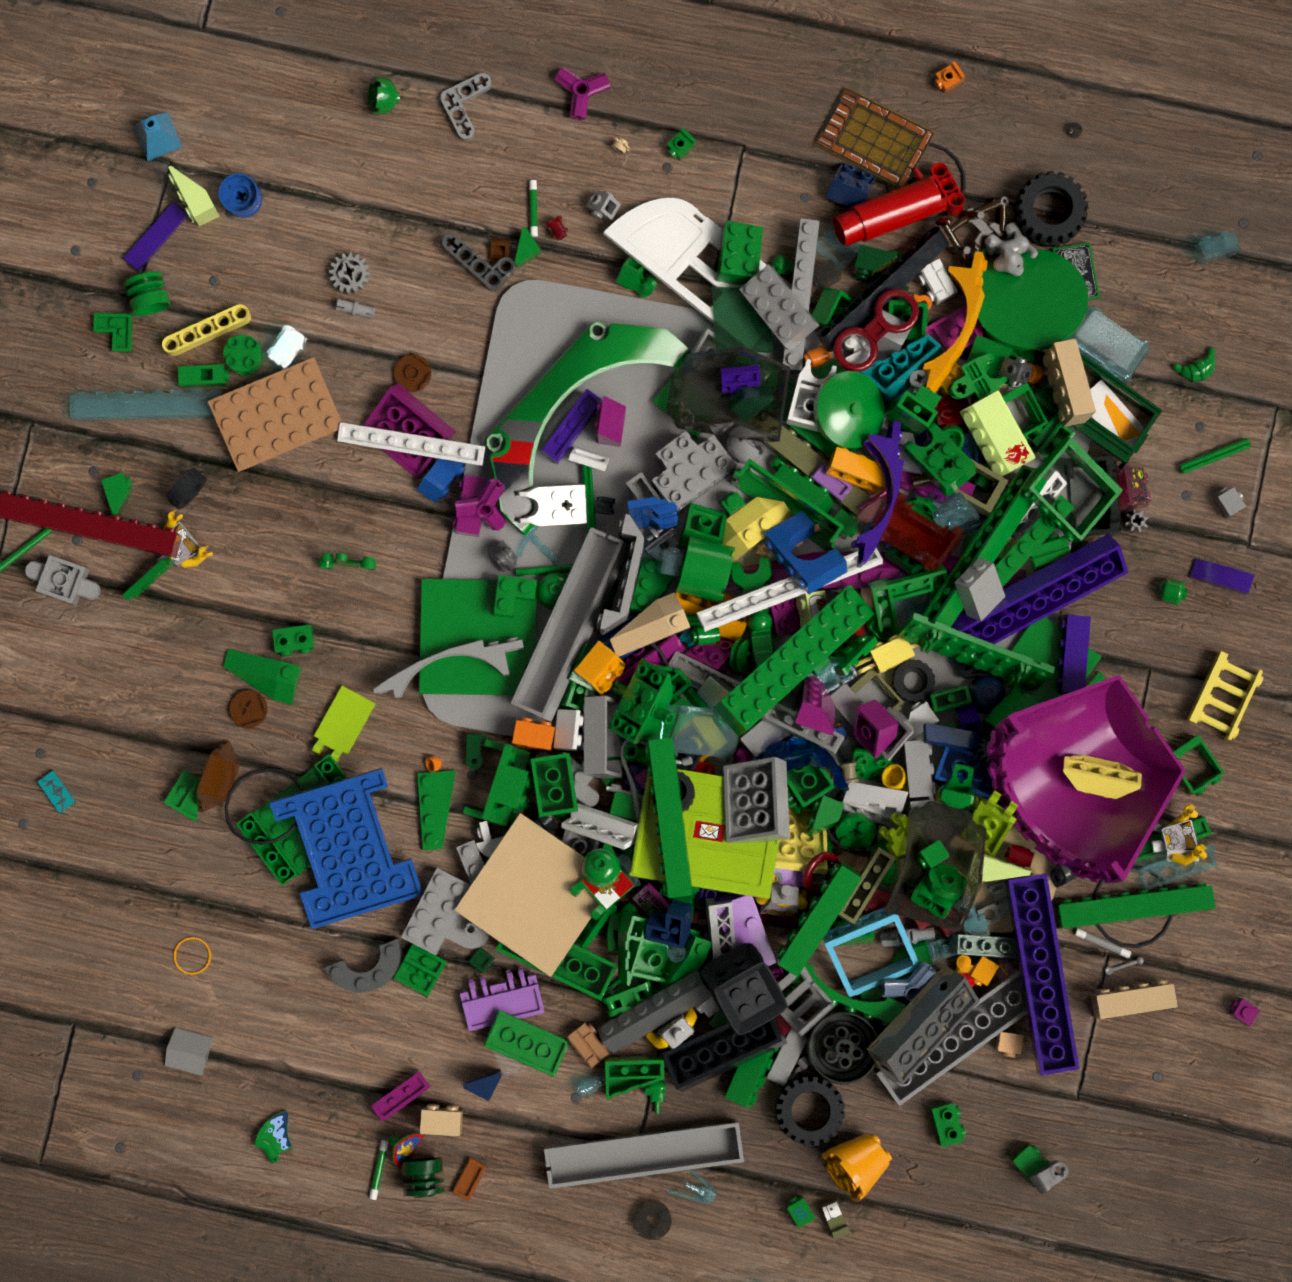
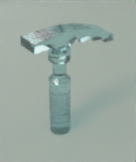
M535 525L526 535L519 550V557H522L525 546L528 544L527 542L531 540L554 565H557L560 559L545 544H542L537 536L534 537L535 532L539 528V526Z

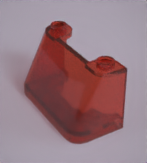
M899 491L889 522L880 541H885L923 564L926 569L930 571L938 570L959 545L964 530L958 526H955L952 530H949L947 525L942 528L912 509L913 504L907 505L904 501L906 495ZM883 513L880 515V517L878 518V520L875 522L873 528L878 524V522L880 521V519H881Z

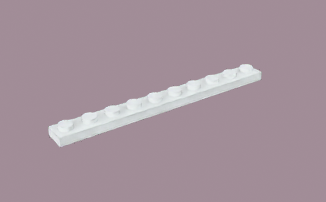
M875 548L868 561L861 568L857 567L858 551L844 556L847 561V573L828 584L883 564V559L877 548ZM792 576L697 613V618L706 632L807 592L804 589H800L796 579Z

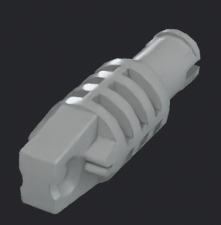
M911 927V929L905 928L908 938L913 945L921 940L935 939L933 927L917 930L914 927ZM897 929L880 934L883 947H899L900 944L905 946Z

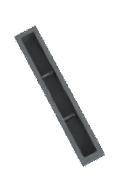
M696 970L597 1029L604 1045L612 1053H615L712 995L700 972Z

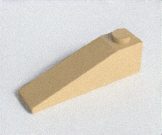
M675 593L655 600L610 639L614 652L619 657L689 629L690 625Z

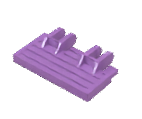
M520 967L518 968V975L522 984L514 985L513 974L511 970H508L506 973L510 989H507L506 981L490 985L491 994H489L485 977H480V984L484 993L479 995L476 994L473 979L468 980L472 999H470L468 991L461 992L460 997L469 1031L492 1026L498 1010L518 1019L545 1013L536 975L527 976L529 981L527 985L523 968Z

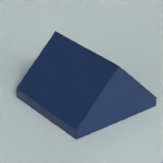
M501 1070L465 1082L463 1087L465 1090L489 1101L503 1072Z

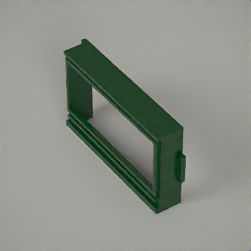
M1080 352L1085 371L1099 381L1103 380L1109 388L1151 416V419L1132 446L1091 417L1085 423L1071 425L1119 459L1121 463L1118 467L1122 469L1128 463L1133 453L1139 451L1149 436L1147 434L1163 410ZM1048 373L1041 384L1038 383L1034 386L1032 392L1039 404L1058 416V405L1053 399L1054 391L1047 387L1049 383Z

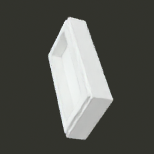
M573 447L568 460L605 471L610 459Z

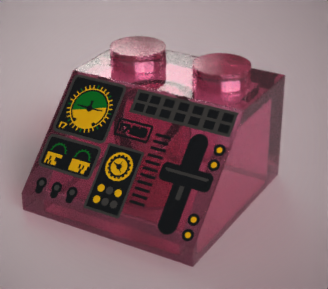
M1124 467L1118 473L1119 487L1123 490L1120 493L1123 511L1146 508L1149 506V502H1151L1150 491H1147L1146 487L1148 483L1147 472H1144L1143 467Z

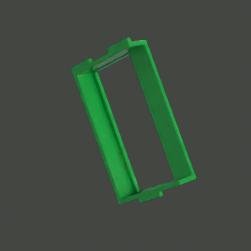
M750 458L740 472H734V478L731 483L733 486L752 499L760 497L782 501L794 516L803 511L814 525H819L821 530L808 539L826 552L835 549L836 545L834 543L845 527L843 524ZM751 468L759 474H761L766 479H768L770 482L775 484L777 487L782 489L784 492L792 496L794 499L799 501L801 504L806 506L808 509L813 511L815 514L823 518L825 521L830 523L832 526L837 528V531L833 530L822 521H819L814 515H812L807 510H805L804 508H802L801 506L787 498L776 488L772 487L766 481H764L759 476L754 474L751 471Z

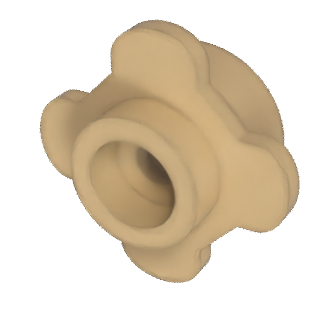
M620 137L618 139L613 138L611 147L620 154H625L626 151L629 152L630 147L626 140Z

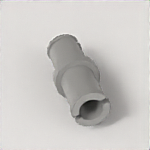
M338 298L336 311L339 310L351 313L355 317L359 315L371 319L374 318V311L376 307L359 304L358 301L354 303Z

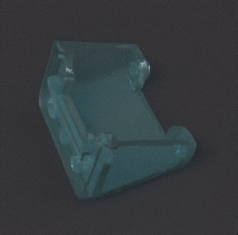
M1094 305L1092 307L1088 306L1086 316L1079 329L1069 339L1064 340L1076 339L1079 352L1125 384L1131 379L1150 350L1148 347L1149 343L1146 340L1138 339L1102 314V310Z
M669 704L667 711L672 712L675 717L674 719L668 717L673 721L669 725L662 721L660 739L673 738L676 756H678V753L718 757L717 761L729 762V758L733 759L741 736L738 737L714 709Z

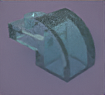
M972 897L964 898L965 904H962L964 916H969L962 919L964 928L974 936H989L990 930L985 913L977 915Z

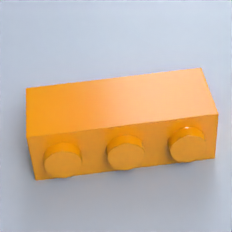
M836 447L831 454L825 474L875 494H879L885 487V479L877 462L867 459L864 455L849 452L846 448Z

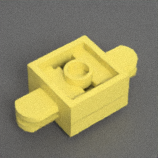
M894 635L887 640L886 644L878 643L867 654L868 657L859 661L854 668L870 662V665L858 670L857 674L860 675L872 668L878 674H881L912 659L915 656L912 649L919 647V645H910L909 642Z

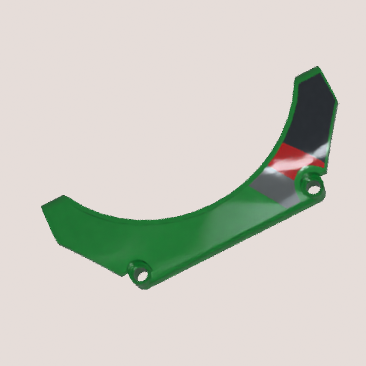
M601 322L590 323L484 438L485 448L492 451L489 455L493 477L505 486L498 499L499 512L525 536L534 528V524L518 522V518L530 515L534 511L535 505L529 497L517 496V492L526 491L533 487L535 453L545 425L563 399L576 387L601 372L628 364L651 363L680 368L688 360L692 352L668 329L611 323L606 327ZM595 325L600 328L598 336L592 333V328ZM492 437H495L498 441L497 446L494 448L489 445V440Z

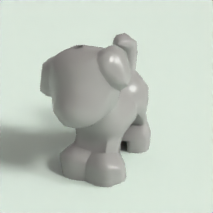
M1010 223L1005 227L1008 241H1002L996 235H990L985 240V249L990 255L1000 254L994 261V269L996 271L1010 273L1013 276H1021L1024 268L1023 258L1020 254L1029 252L1030 258H1036L1038 251L1021 234L1017 224Z

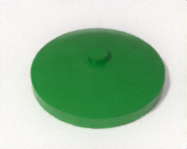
M845 371L830 376L819 387L814 400V417L819 431L831 444L846 449L862 447L863 440L869 434L878 435L881 430L885 416L884 401L880 390L869 377L859 372Z

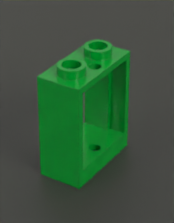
M1024 383L1003 394L1002 397L1005 403L1019 396L1033 423L1032 426L1021 431L1027 440L1030 433L1035 435L1043 431V426L1048 424V421L1028 383Z
M1199 735L1194 736L1172 751L1178 759L1196 746L1214 772V774L1194 787L1183 776L1180 782L1189 796L1202 794L1206 791L1205 787L1210 783L1212 786L1222 780L1220 776L1225 774Z

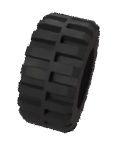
M1048 171L1045 175L1039 173L1035 178L1031 177L1021 188L1013 207V212H1015L1014 220L1018 223L1020 231L1024 232V236L1027 239L1033 240L1032 244L1038 245V243H1041L1042 247L1046 248L1049 245L1058 247L1061 243L1066 244L1074 238L1084 225L1088 215L1087 209L1089 208L1088 202L1085 201L1087 195L1085 192H1081L1082 186L1079 182L1077 184L1073 183V177L1069 176L1066 178L1062 172L1055 175L1054 171ZM1045 194L1059 197L1065 203L1068 210L1066 220L1058 225H1049L1042 222L1034 212L1033 205L1035 200Z

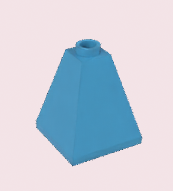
M168 112L153 115L133 126L147 161L183 147Z

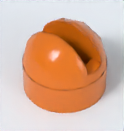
M437 756L427 758L425 760L427 770L431 773L438 771L442 766V760Z

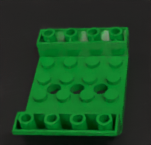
M329 754L315 764L313 769L299 778L298 782L303 790L306 791L345 779L347 776ZM294 782L270 801L299 793L300 790ZM269 801L254 813L248 814L236 825L247 839L265 841L275 839L289 831L296 822L295 816L275 821ZM298 825L291 834L278 842L264 845L250 843L281 886H284L311 867Z

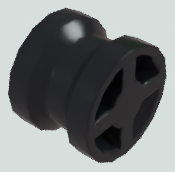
M598 496V507H596L595 513L614 515L613 505L616 499Z

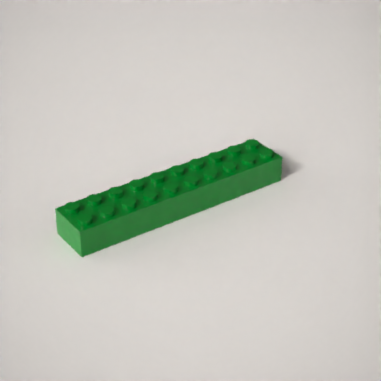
M848 585L720 700L713 709L735 734L740 737L866 623L875 612L854 588Z

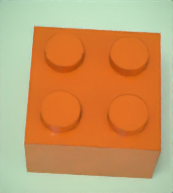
M521 718V721L516 720L512 744L514 746L552 752L555 727H552L550 722L540 721V724H535L532 719Z

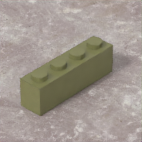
M880 847L874 849L860 872L862 876L860 883L838 917L851 925H855L895 860L894 856Z

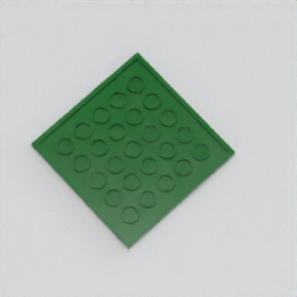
M422 579L420 661L445 650L483 640L484 647H488V643L499 641V644L507 643V639L518 637V640L523 641L524 649L505 653L509 676H503L496 668L485 661L468 656H450L433 661L420 670L419 694L514 696L526 671L525 666L536 649L537 592L535 601L516 599L514 618L499 617L494 615L498 580Z

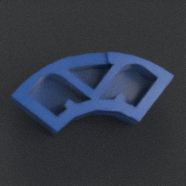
M438 458L423 478L417 491L434 503L440 498L445 499L450 491L448 488L455 478L461 477L466 468L463 466L465 463Z

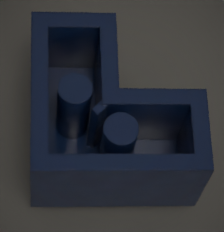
M673 900L667 913L653 911L646 924L645 940L683 949L690 936L692 904Z

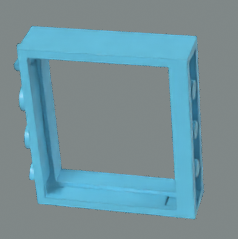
M894 904L859 917L855 925L847 922L830 929L823 938L824 944L849 997L878 987L883 979L895 980L904 974L912 973L920 965ZM895 922L910 957L849 982L833 947Z

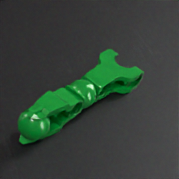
M768 556L760 557L759 569L754 574L744 573L743 566L739 561L732 563L733 580L740 589L744 590L745 594L766 587L772 582L773 572ZM768 608L750 614L748 619V626L752 631L753 655L757 667L775 652L772 631L770 630L772 619Z

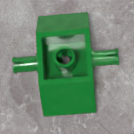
M641 658L628 687L620 681L614 684L619 689L613 687V692L622 696V699L607 727L635 745L654 733L661 721L669 725L673 721L668 717L672 719L675 717L672 712L667 711L673 698L671 675Z

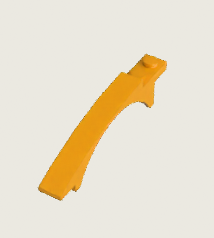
M975 251L971 268L949 266L948 268L951 280L959 286L966 296L967 317L964 328L955 343L939 357L924 363L923 370H926L929 376L926 388L934 393L943 384L960 358L976 325L985 297L982 289V274L987 269V260H985L983 252Z

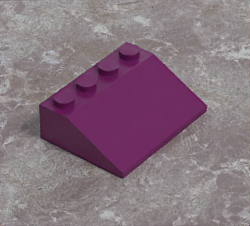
M399 383L389 388L363 425L451 440L456 433L452 427ZM382 449L417 479L436 459Z

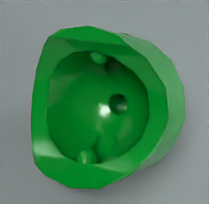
M956 425L943 427L941 430L962 449L964 444L962 429Z

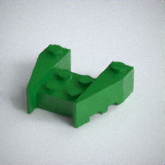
M624 910L618 927V979L627 986H630L632 976L657 981L655 987L660 991L667 988L668 986L665 983L679 948L645 940L646 924L649 919L640 913ZM690 926V932L698 935L701 934V931Z

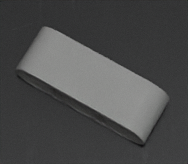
M793 1028L789 1030L785 1038L787 1044L781 1046L767 1074V1079L783 1087L785 1086L806 1044L808 1035L804 1034L800 1037Z

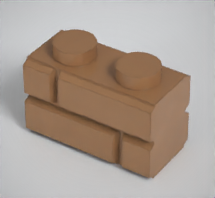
M583 1023L568 1035L567 1039L588 1066L592 1068L606 1057L609 1052L602 1040L599 1041L596 1037L597 1031L592 1024L587 1025Z

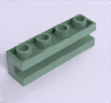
M951 935L950 954L1018 958L1014 938Z

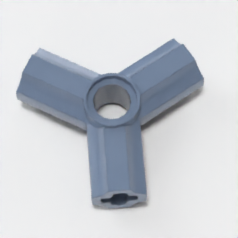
M922 962L911 976H907L903 980L883 979L881 982L882 997H905L908 1003H910L932 979L936 971L927 962Z

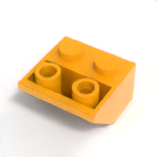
M598 641L574 671L600 695H603L604 692L611 688L615 678L623 673L626 665L615 652Z

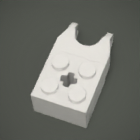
M807 359L805 367L798 376L786 424L820 432L815 421L814 410L808 411L806 407L812 405V409H814V400L819 387L827 378L835 374L837 366H832L826 378L817 379L811 373V360Z
M585 485L536 486L526 491L517 492V496L529 497L535 505L534 511L530 515L518 518L519 523H531L537 526L587 523ZM564 500L567 502L566 508L561 506L562 503H565Z

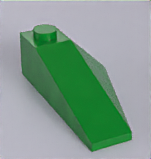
M228 649L223 665L225 669L274 701L293 705L302 667Z

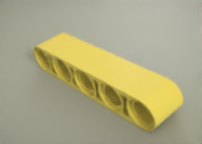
M245 305L233 306L167 336L162 341V347L170 356L180 355L246 325L251 320V313ZM245 311V317L237 318L238 312ZM222 319L229 320L226 326H220ZM205 327H211L209 334L202 333ZM187 335H194V339L191 342H185ZM171 342H175L176 348L168 350V345Z

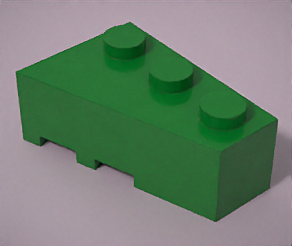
M782 464L774 476L829 515L835 507L828 494L829 490L822 485L816 486L813 484L814 481L806 475L802 477L794 467H787ZM769 482L772 487L776 488L787 498H789L796 504L800 505L808 512L815 515L819 521L824 522L823 518L815 514L813 511H811L806 506L801 504L799 501L794 499L792 496L784 492L775 484Z

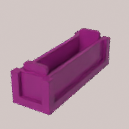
M418 1071L411 1078L372 1104L371 1107L383 1122L431 1088V1085L427 1083L422 1072Z

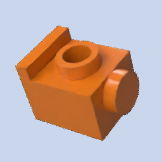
M954 61L935 74L934 83L939 90L946 93L962 83L965 75ZM949 74L951 79H947L945 75Z

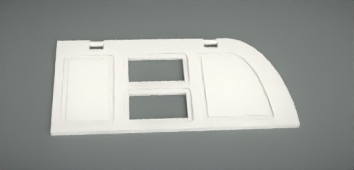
M661 198L646 202L625 213L604 231L603 235L748 352L768 331L769 326L739 290L742 286L717 282V273L697 258L709 243L720 251L722 228L708 217H705L689 202L677 198ZM697 215L700 219L703 220V222H699L693 216ZM761 260L759 265V271H761L766 266V264ZM688 266L723 293L711 307L676 280ZM782 278L784 282L788 285V287L791 289L792 285L789 282H787L784 278Z

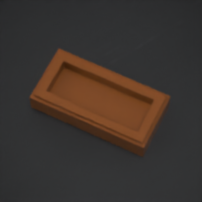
M470 1157L452 1193L469 1202L487 1165Z

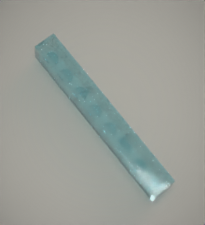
M193 389L190 390V393H183L182 390H171V393L153 390L152 393L145 394L144 391H133V394H125L124 391H114V394H106V392L98 391L95 392V395H87V392H76L75 395H70V418L73 421L215 418L208 401L223 395L224 392H221L220 389H210L209 392Z

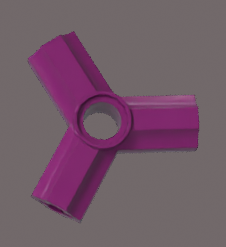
M563 67L554 79L555 82L573 95L570 118L580 121L586 120L589 97L611 88L605 72L586 80H581L567 68ZM583 87L587 91L580 94L577 92V89Z
M489 479L482 493L474 499L454 501L456 518L478 515L485 520L493 531L502 529L507 522L495 504L505 489L504 484L497 479Z

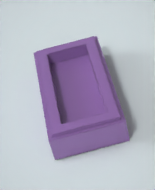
M823 463L811 479L829 490V493L841 502L853 486L825 474L828 466Z

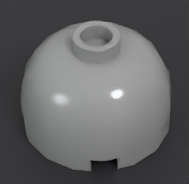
M734 428L727 438V451L736 464L739 462L746 464L749 458L756 462L764 453L763 447L761 445L757 447L755 444L756 440L740 429L737 431Z

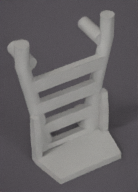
M806 967L800 973L804 982L785 999L788 1006H790L808 988L812 996L794 1012L787 1008L781 1013L783 1018L800 1037L836 1006L813 981ZM789 973L778 985L783 991L797 977ZM817 1002L820 1010L808 1021L802 1019L801 1016Z

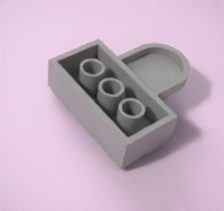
M437 868L401 938L437 955L446 938L462 947L475 949L483 946L490 938V935L455 911V908L471 885Z

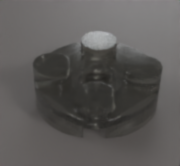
M645 1201L635 1209L633 1226L641 1237L648 1240H658L670 1230L672 1224L671 1213L668 1207L661 1201ZM653 1214L656 1215L658 1222L649 1225L647 1217H652Z

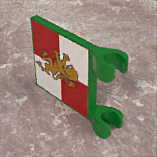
M621 870L617 881L607 888H596L588 884L585 879H582L570 889V892L574 897H577L586 889L600 905L591 912V917L594 920H598L610 907L628 893L635 884Z

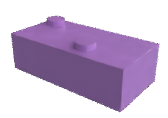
M729 893L713 899L715 903L730 900L732 902L736 947L745 943H752L762 955L767 966L777 963L753 896ZM727 907L717 908V915L723 919L728 913ZM723 924L721 927L725 936L729 932V927Z

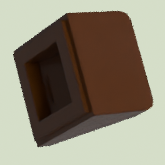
M491 238L490 259L500 260L504 257L509 258V238Z

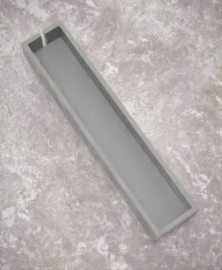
M592 527L590 528L511 701L512 705L545 720L552 721L570 682L568 676L584 644H587L599 614L631 546L628 543Z
M738 1121L544 1148L546 1167L551 1166V1169H547L549 1189L744 1162Z

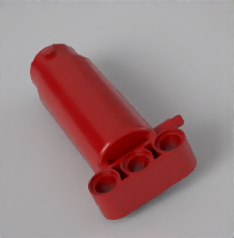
M935 163L931 167L930 176L926 178L923 177L918 168H915L913 173L917 180L916 182L854 205L849 211L834 216L833 227L841 245L847 247L859 241L867 242L943 211H946L952 217L960 216L963 212L965 198L948 167L944 163Z

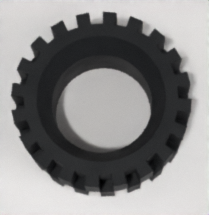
M806 1075L796 1077L795 1080L789 1081L781 1089V1093L776 1099L775 1113L780 1128L789 1138L805 1146H817L822 1142H828L832 1136L835 1137L837 1135L836 1132L839 1128L841 1129L842 1121L845 1119V1104L840 1092L833 1084L819 1076ZM805 1092H817L823 1095L829 1105V1115L825 1123L819 1128L812 1130L799 1127L794 1122L791 1113L793 1102L799 1095Z

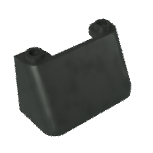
M1114 456L1091 457L1119 486L1116 458ZM1067 459V464L1064 465V473L1070 480L1071 504L1075 507L1072 510L1071 521H1068V523L1076 530L1104 496L1105 492L1073 459ZM1119 496L1086 536L1121 534Z

